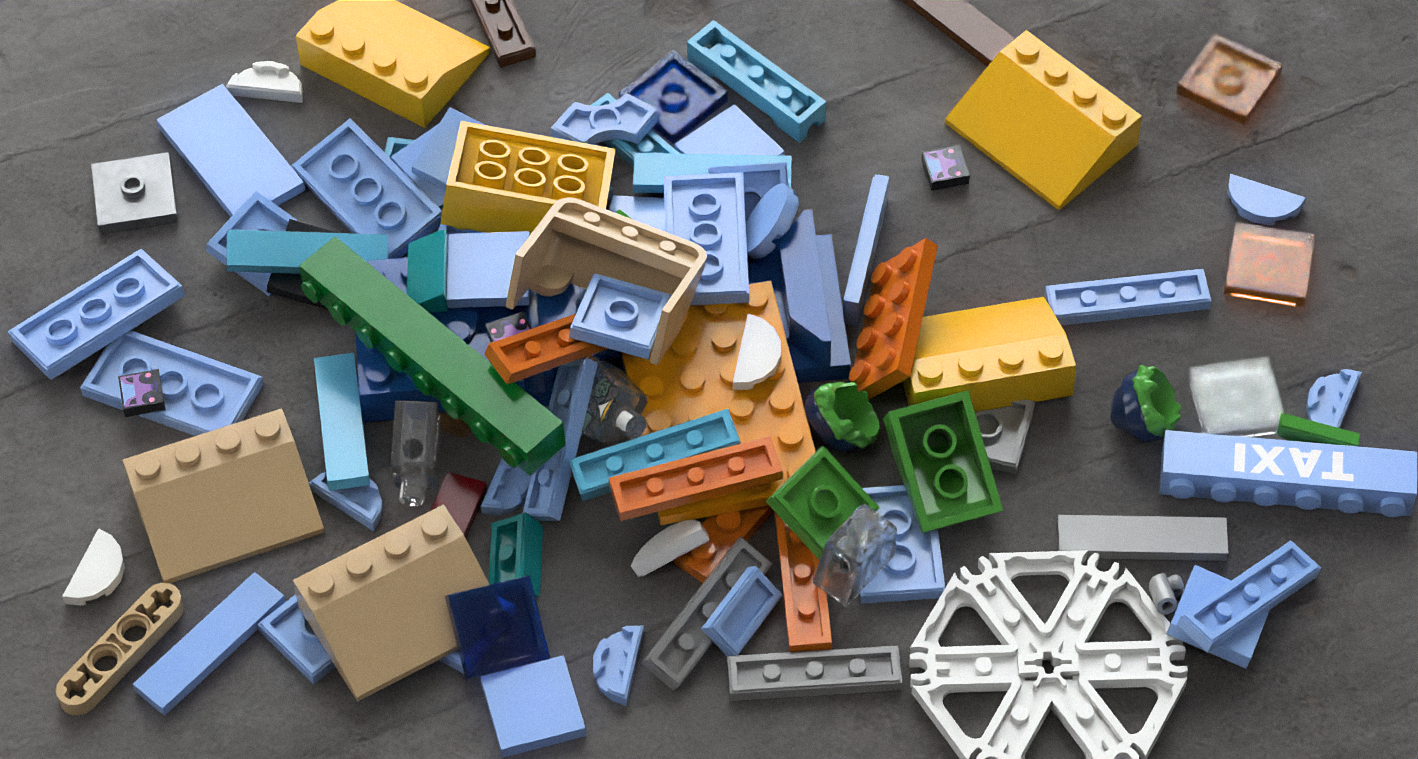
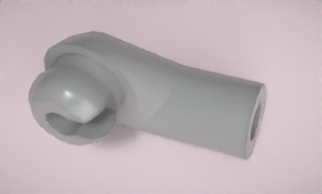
M1165 573L1153 576L1149 582V592L1160 614H1170L1177 608L1176 598L1181 597L1184 591L1183 581L1179 575L1175 574L1166 577Z

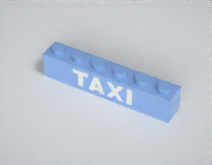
M1165 430L1161 452L1159 494L1171 495L1179 499L1196 497L1214 499L1218 502H1253L1261 506H1272L1275 504L1297 506L1305 510L1322 508L1340 510L1344 513H1379L1387 517L1411 516L1417 496V452Z

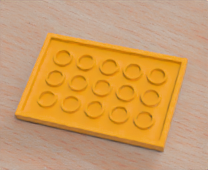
M771 280L749 284L750 303L690 305L679 334L658 365L650 363L651 355L649 359L620 352L629 392L634 396H631V400L637 412L635 418L640 437L729 409L740 442L745 443L771 436L783 469L782 480L659 511L657 513L660 525L769 506L766 500L816 452ZM751 314L763 318L775 328L781 340V363L772 378L768 377L763 382L755 384L754 388L750 390H733V378L747 315Z

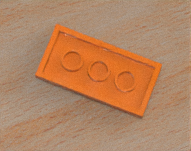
M927 238L911 247H906L900 254L890 260L881 262L871 275L872 287L869 300L864 307L865 319L862 332L856 342L858 350L855 363L849 373L850 382L857 384L858 391H866L869 400L906 380L911 375L938 245Z

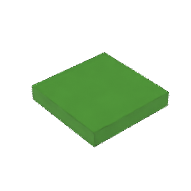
M824 446L819 448L766 500L767 504L820 561L826 558L823 556V551L828 546V540L832 542L836 535L840 539L838 542L836 538L835 544L830 549H834L832 555L836 552V549L838 550L846 542V535L849 531L846 532V528H844V534L843 531L837 530L853 513L864 508L862 519L859 518L857 524L854 525L855 529L851 536L859 529L860 525L862 526L880 508Z

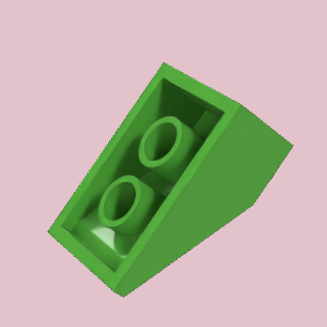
M968 390L889 411L885 415L883 421L892 453L922 533L1003 511Z

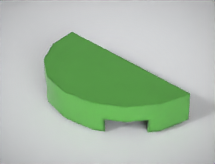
M1280 412L1277 434L1280 438L1282 437L1287 441L1359 446V433Z

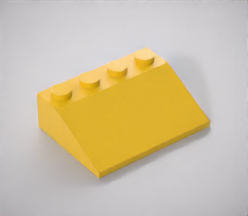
M338 0L318 10L296 35L300 65L423 128L427 127L491 52L489 46L396 0Z
M1026 30L996 55L947 115L945 124L1057 210H1061L1138 145L1142 115Z
M461 121L447 179L440 224L452 226L458 230L470 229L486 233L529 231L531 235L553 204L559 199L576 198L606 209L615 149Z
M1039 297L923 317L911 375L902 383L909 406L968 390L974 411L979 412L1012 406L1014 401L1032 400L1038 402L1073 396L1076 363L1065 331L1046 299Z

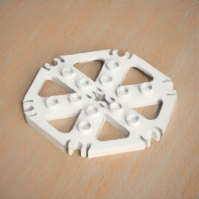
M1088 550L989 553V560L984 556L978 559V568L982 572L981 575H972L963 566L960 568L959 580L954 572L910 647L909 668L920 667L925 670L921 674H911L910 686L912 687V694L960 759H974L975 756H977L976 759H1025V754L1050 709L1082 749L1086 759L1148 758L1186 687L1188 667L1175 666L1171 663L1172 660H1184L1186 649L1183 646V641L1166 634L1170 622L1163 614L1157 611L1154 602L1127 568H1125L1124 574L1117 580L1119 563L1114 562L1109 571H1099L1097 569L1099 554L1094 553L1088 559L1087 566L1082 565L1087 559ZM1025 575H1061L1069 581L1046 624L1042 622L1012 583L1015 577ZM1114 602L1126 604L1151 635V641L1088 643L1107 607ZM967 606L978 612L1002 645L940 647L938 641L955 611L960 607ZM1043 660H1051V665L1054 666L1053 673H1045L1042 667ZM1147 687L1155 691L1158 700L1142 730L1135 734H1129L1095 691L1096 688ZM1007 691L983 736L977 739L966 736L943 705L944 697L950 693Z

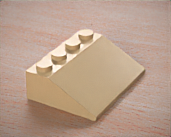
M282 408L123 459L129 485L163 583H173L325 533L294 438Z
M444 504L293 580L298 607L357 702L508 625V619L464 534Z

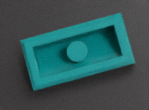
M447 229L436 231L408 243L407 295L427 312L447 311Z
M527 512L491 523L488 582L494 594L500 598H534L540 596L543 527Z

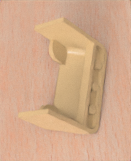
M562 198L553 204L515 254L505 307L513 310L528 289L548 297L563 293L570 284L587 289L594 273L672 294L661 311L650 363L658 365L681 330L703 274L707 254L700 245L583 200Z

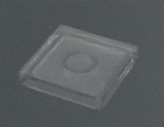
M1269 357L1188 368L1187 376L1203 433L1240 437L1277 433L1280 412L1284 413Z

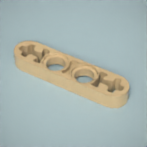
M158 583L150 587L59 680L56 694L60 706L65 713L80 716L91 711L181 618L184 605L180 591L174 585ZM170 600L172 606L167 608L162 605L157 609L156 603L158 601L166 603ZM153 616L155 619V624H153L150 620ZM141 626L147 630L145 636L138 641L132 642L124 639V633L131 627ZM101 657H115L118 661L113 669L105 672L95 668V663ZM85 674H89L90 679L88 681L86 679ZM82 689L84 690L85 695L83 697L75 695L70 698V691L80 692Z

